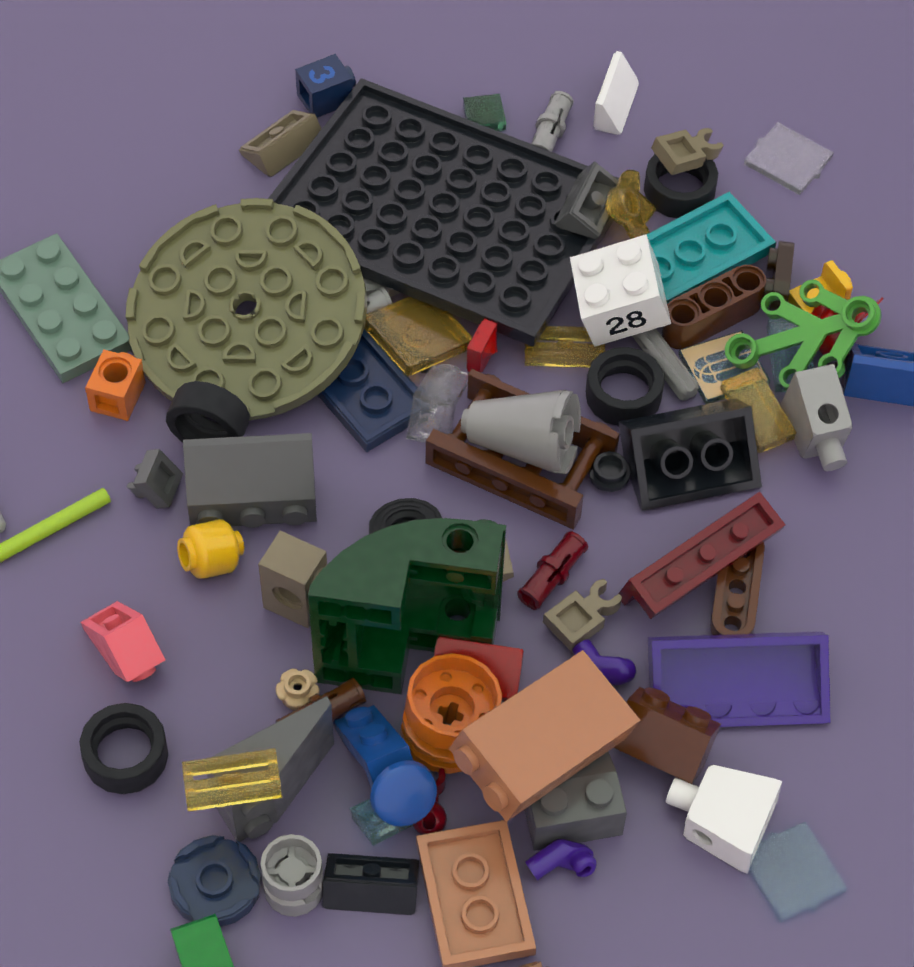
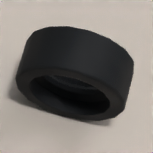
M656 154L648 161L644 193L647 202L655 211L667 217L679 218L714 200L719 173L713 160L705 159L702 167L685 171V173L697 177L703 183V187L684 193L673 191L659 181V177L669 173V171Z
M618 347L600 353L591 362L587 374L585 390L587 404L594 415L606 423L619 426L618 421L654 415L658 411L662 400L665 383L663 370L656 359L643 350L631 347ZM627 373L643 380L649 390L641 398L624 401L613 398L604 392L601 382L610 375Z
M200 381L184 383L178 388L166 414V423L170 431L181 442L187 439L243 437L250 419L246 405L235 394L215 384Z
M130 703L109 705L95 713L83 727L79 743L85 771L93 783L105 791L118 794L139 792L155 783L165 770L168 749L164 727L157 716L145 707ZM131 728L140 730L148 736L151 743L150 753L142 762L133 767L124 769L107 767L98 757L97 749L100 742L105 736L116 730Z

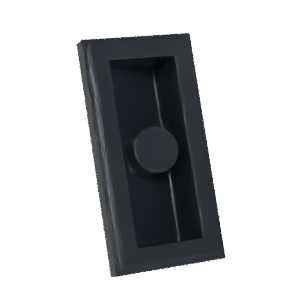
M330 853L327 856L323 879L322 905L326 909L412 915L416 909L419 860Z

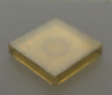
M407 297L366 314L364 329L407 377L466 352L467 346L472 339V336L451 313L412 297Z

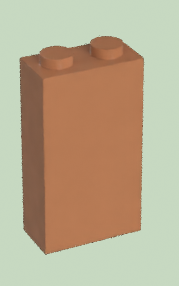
M582 650L462 729L449 750L453 753L454 760L460 770L470 775L482 790L483 797L489 807L499 812L507 822L624 741L641 720L584 650Z

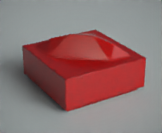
M485 318L481 321L467 346V372L474 369L482 373L491 356L497 353V323Z

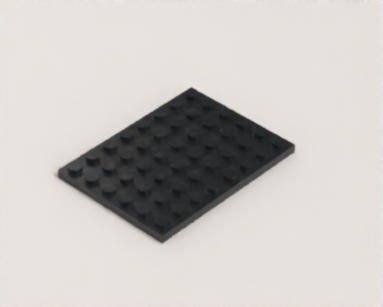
M361 78L268 199H273L276 204L294 208L296 205L301 206L328 221L339 231L352 248L364 278L480 325L484 318L497 323L498 333L534 347L574 284L570 257L596 250L629 198L632 183L615 177L624 186L597 239L561 229L554 223L578 175L588 167L587 165Z

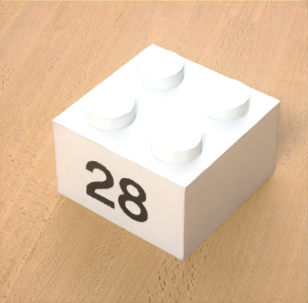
M647 234L570 257L581 320L594 347L671 324L659 264Z

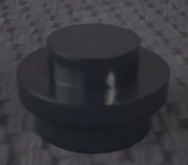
M612 451L603 452L596 457L591 466L589 479L596 488L602 491H618L629 482L630 466L619 453Z

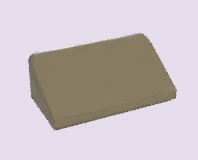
M292 110L241 146L239 152L260 171L271 177L303 154L320 132L321 126L315 114Z

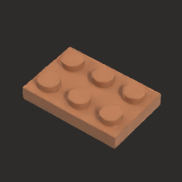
M505 820L416 836V845L442 967H475L536 954V945L508 824Z

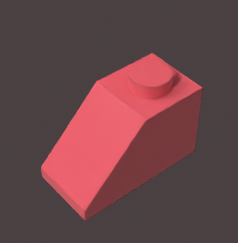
M119 601L80 622L84 631L114 674L126 682L131 680L137 682L151 676L156 671L155 666L165 661L144 616Z

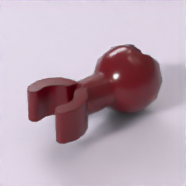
M443 768L438 770V779L436 780L437 797L432 809L422 820L412 824L420 835L443 831L446 826L447 814L445 809L439 804V795L444 791L446 785V774Z

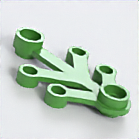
M808 280L801 285L799 290L800 297L809 307L822 305L837 315L820 319L787 302L780 293L770 292L761 301V308L766 316L770 319L783 318L798 327L754 340L748 334H736L727 341L725 355L736 368L747 369L754 366L761 356L801 344L790 364L779 373V382L787 390L789 384H786L787 377L792 373L806 370L828 335L841 332L830 353L824 354L818 361V367L826 366L831 361L838 362L836 371L838 378H840L845 372L843 361L857 338L871 334L879 326L882 317L881 309L876 301L870 297L856 296L846 300L824 289L819 281ZM818 288L819 294L815 298H807L809 290ZM776 300L781 302L777 310H768L771 302ZM859 313H868V317L864 322H855V317ZM751 349V354L746 359H739V354L742 350Z

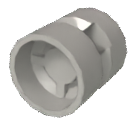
M284 835L270 842L262 853L260 863L266 901L273 910L282 915L296 917L307 914L316 908L323 896V868L319 849L313 841L301 835Z

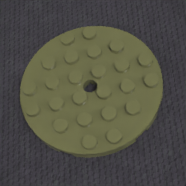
M264 198L240 199L241 203L220 208L215 204L193 213L164 233L149 249L139 265L140 272L133 288H129L125 317L128 322L129 343L134 356L142 359L143 372L147 379L170 401L173 400L177 389L184 383L194 381L208 382L223 387L235 394L246 405L250 414L249 421L269 418L297 408L325 390L345 369L357 349L365 326L367 295L360 265L352 248L335 227L316 213L298 205L294 208L276 204L273 199ZM244 301L256 303L253 315L251 313L247 315L236 314V309Z

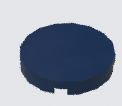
M211 835L196 839L179 851L174 859L171 872L169 871L168 886L173 905L183 918L192 922L216 914L219 925L222 927L236 923L251 911L259 898L262 879L257 858L245 844L237 840L234 842L225 839L224 836Z

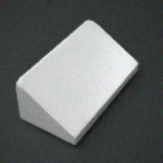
M619 51L613 54L597 98L593 125L595 130L620 135L623 131L639 86L635 73L623 53Z

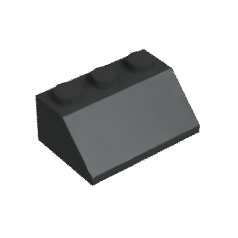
M312 433L183 440L186 499L190 525L219 519L225 520L230 526H245L249 528L260 527L263 524L286 523L288 525H301L305 522H317Z

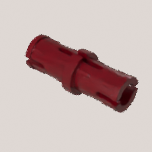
M573 531L566 532L549 555L541 557L537 562L535 573L517 591L518 598L524 605L533 610L540 609L542 603L555 587L563 585L569 578L568 571L582 554L588 550V544L584 538Z

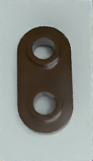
M778 241L777 248H769L766 271H773V278L766 277L763 297L770 292H777L788 302L795 243ZM778 300L771 302L769 310H777L781 302Z

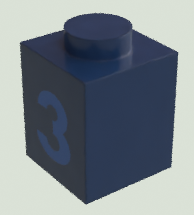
M336 54L295 69L297 96L308 112L315 114L317 118L336 111L356 85L355 76L351 68L344 66Z

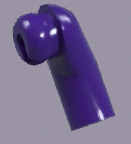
M589 639L581 641L572 650L574 655L584 650L611 685H624L626 682L632 681L636 675L635 664L630 659L601 656Z
M565 839L553 841L525 861L537 880H540L557 867L575 871L578 877H587L595 871L597 866L596 859L593 857V851L588 846Z

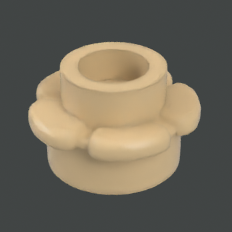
M297 669L287 670L281 675V682L276 685L277 697L286 707L292 710L299 709L309 702V697L316 693L319 695L320 692L319 686L316 685L317 677L306 669L302 671ZM301 685L302 689L295 690L294 686Z

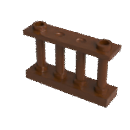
M471 369L468 374L467 398L472 400L470 405L473 401L529 394L502 382L491 374H483L474 369ZM581 416L580 433H573L571 444L583 449L563 483H556L540 476L539 474L542 469L528 463L525 467H519L502 459L503 454L489 449L481 450L465 443L467 435L461 431V419L451 434H445L433 428L426 439L425 464L574 530L581 518L583 494L578 493L577 490L598 455L608 451L617 453L620 433L612 430L602 422H594Z

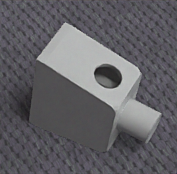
M830 364L795 372L780 404V408L800 456L805 459L819 456L824 471L839 469L847 464L842 447L852 430V421L835 365Z

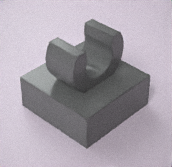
M160 449L147 450L142 463L137 464L134 468L137 472L134 482L128 483L127 488L137 498L146 497L156 508H168L171 505L183 473Z

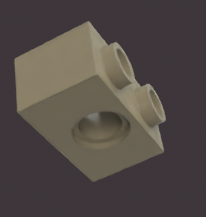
M280 530L258 563L263 608L309 628V588L321 570L327 565L326 551Z

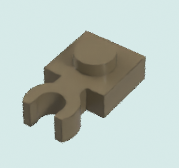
M703 128L694 137L686 129L656 137L651 149L669 173L675 175L702 167L705 159H716L724 145L722 142L717 144L708 143L713 131L711 128Z
M605 579L596 581L591 586L590 593L586 598H583L576 590L543 615V623L571 652L578 643L591 638L604 628L605 619L601 615H612L621 607L622 596L620 594L615 595L610 600H604L599 597L606 591L607 581Z

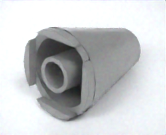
M559 390L473 401L469 409H464L461 418V431L466 433L470 443L555 474H567L573 465L578 447L571 445L573 433H580L581 426L579 397L577 394H573V391Z

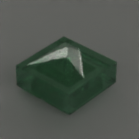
M500 94L463 98V109L466 119L497 131L506 130V118Z

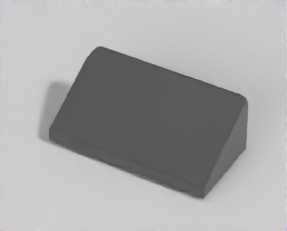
M594 161L578 175L554 224L561 229L597 239L624 184Z

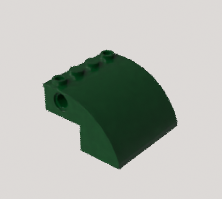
M451 518L412 520L388 526L364 536L341 551L321 570L310 585L308 593L314 675L317 677V683L340 686L353 677L362 689L402 694L410 649L435 652L437 637L494 644L497 621H500L506 525L497 524L487 519L477 521ZM454 615H460L465 617L466 619L456 621L450 619L449 617Z

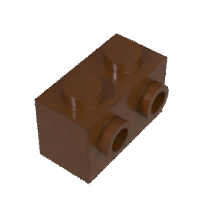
M639 687L628 698L627 704L641 721L628 737L614 748L692 784L703 770L721 724L711 720V715L700 708L693 706L685 708L670 701V697L661 690Z

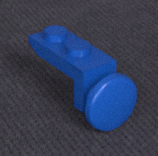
M374 705L357 707L350 710L345 717L334 721L335 729L342 742L366 771L371 787L370 802L374 813L381 820L393 826H409L422 820L430 812L436 801V781L431 771L425 765L413 761L409 745Z

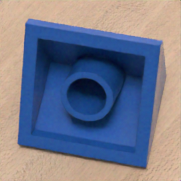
M854 344L847 354L844 396L914 406V352Z

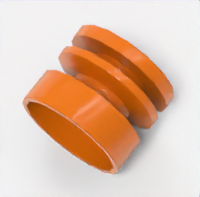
M451 653L434 656L420 664L410 677L400 729L401 737L409 745L413 760L425 765L430 771L438 772L440 768H443L446 774L462 772L457 766L454 755L449 748L462 729L501 704L502 692L498 679L486 665L470 656Z

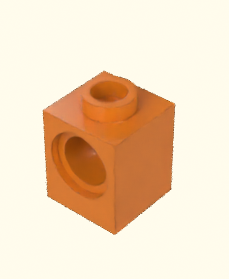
M103 349L85 387L90 411L128 421L146 383L142 359L136 358L129 353H116Z

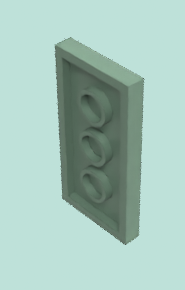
M57 233L0 260L1 294L62 383L94 369L103 349L116 353H126L132 350L128 332Z

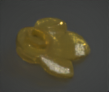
M626 170L620 175L617 187L610 189L606 200L608 215L616 223L623 225L630 239L650 233L645 223L656 210L655 206L639 192L640 176L639 172L635 170Z

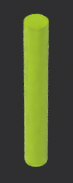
M101 488L0 543V563L110 503L111 499L107 491Z

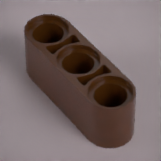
M741 265L672 299L667 304L671 324L663 326L662 337L671 348L683 350L753 316L761 308V301L766 286V275L756 266Z

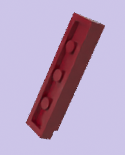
M759 491L630 578L618 593L622 596V603L625 606L636 599L649 618L652 619L780 532L786 524Z

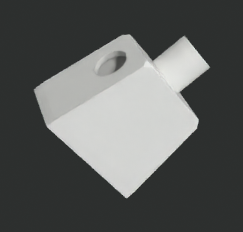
M711 765L707 768L699 787L675 777L669 789L666 803L688 812L683 833L686 839L739 871L748 874L778 802L782 781Z

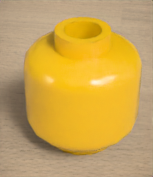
M223 519L190 525L183 533V538L178 540L177 552L179 561L186 572L190 571L198 579L231 573L238 565L239 556L244 554V541L240 532L234 531L230 524Z

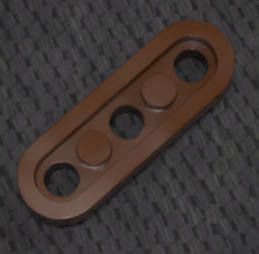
M764 543L747 553L748 557L740 558L717 574L710 623L712 635L753 634L765 551ZM738 588L742 590L743 593H733L730 589ZM729 624L735 625L739 630L732 631L725 626Z

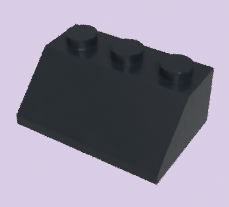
M737 398L618 421L623 457L630 466V480L642 511L762 487L752 407Z

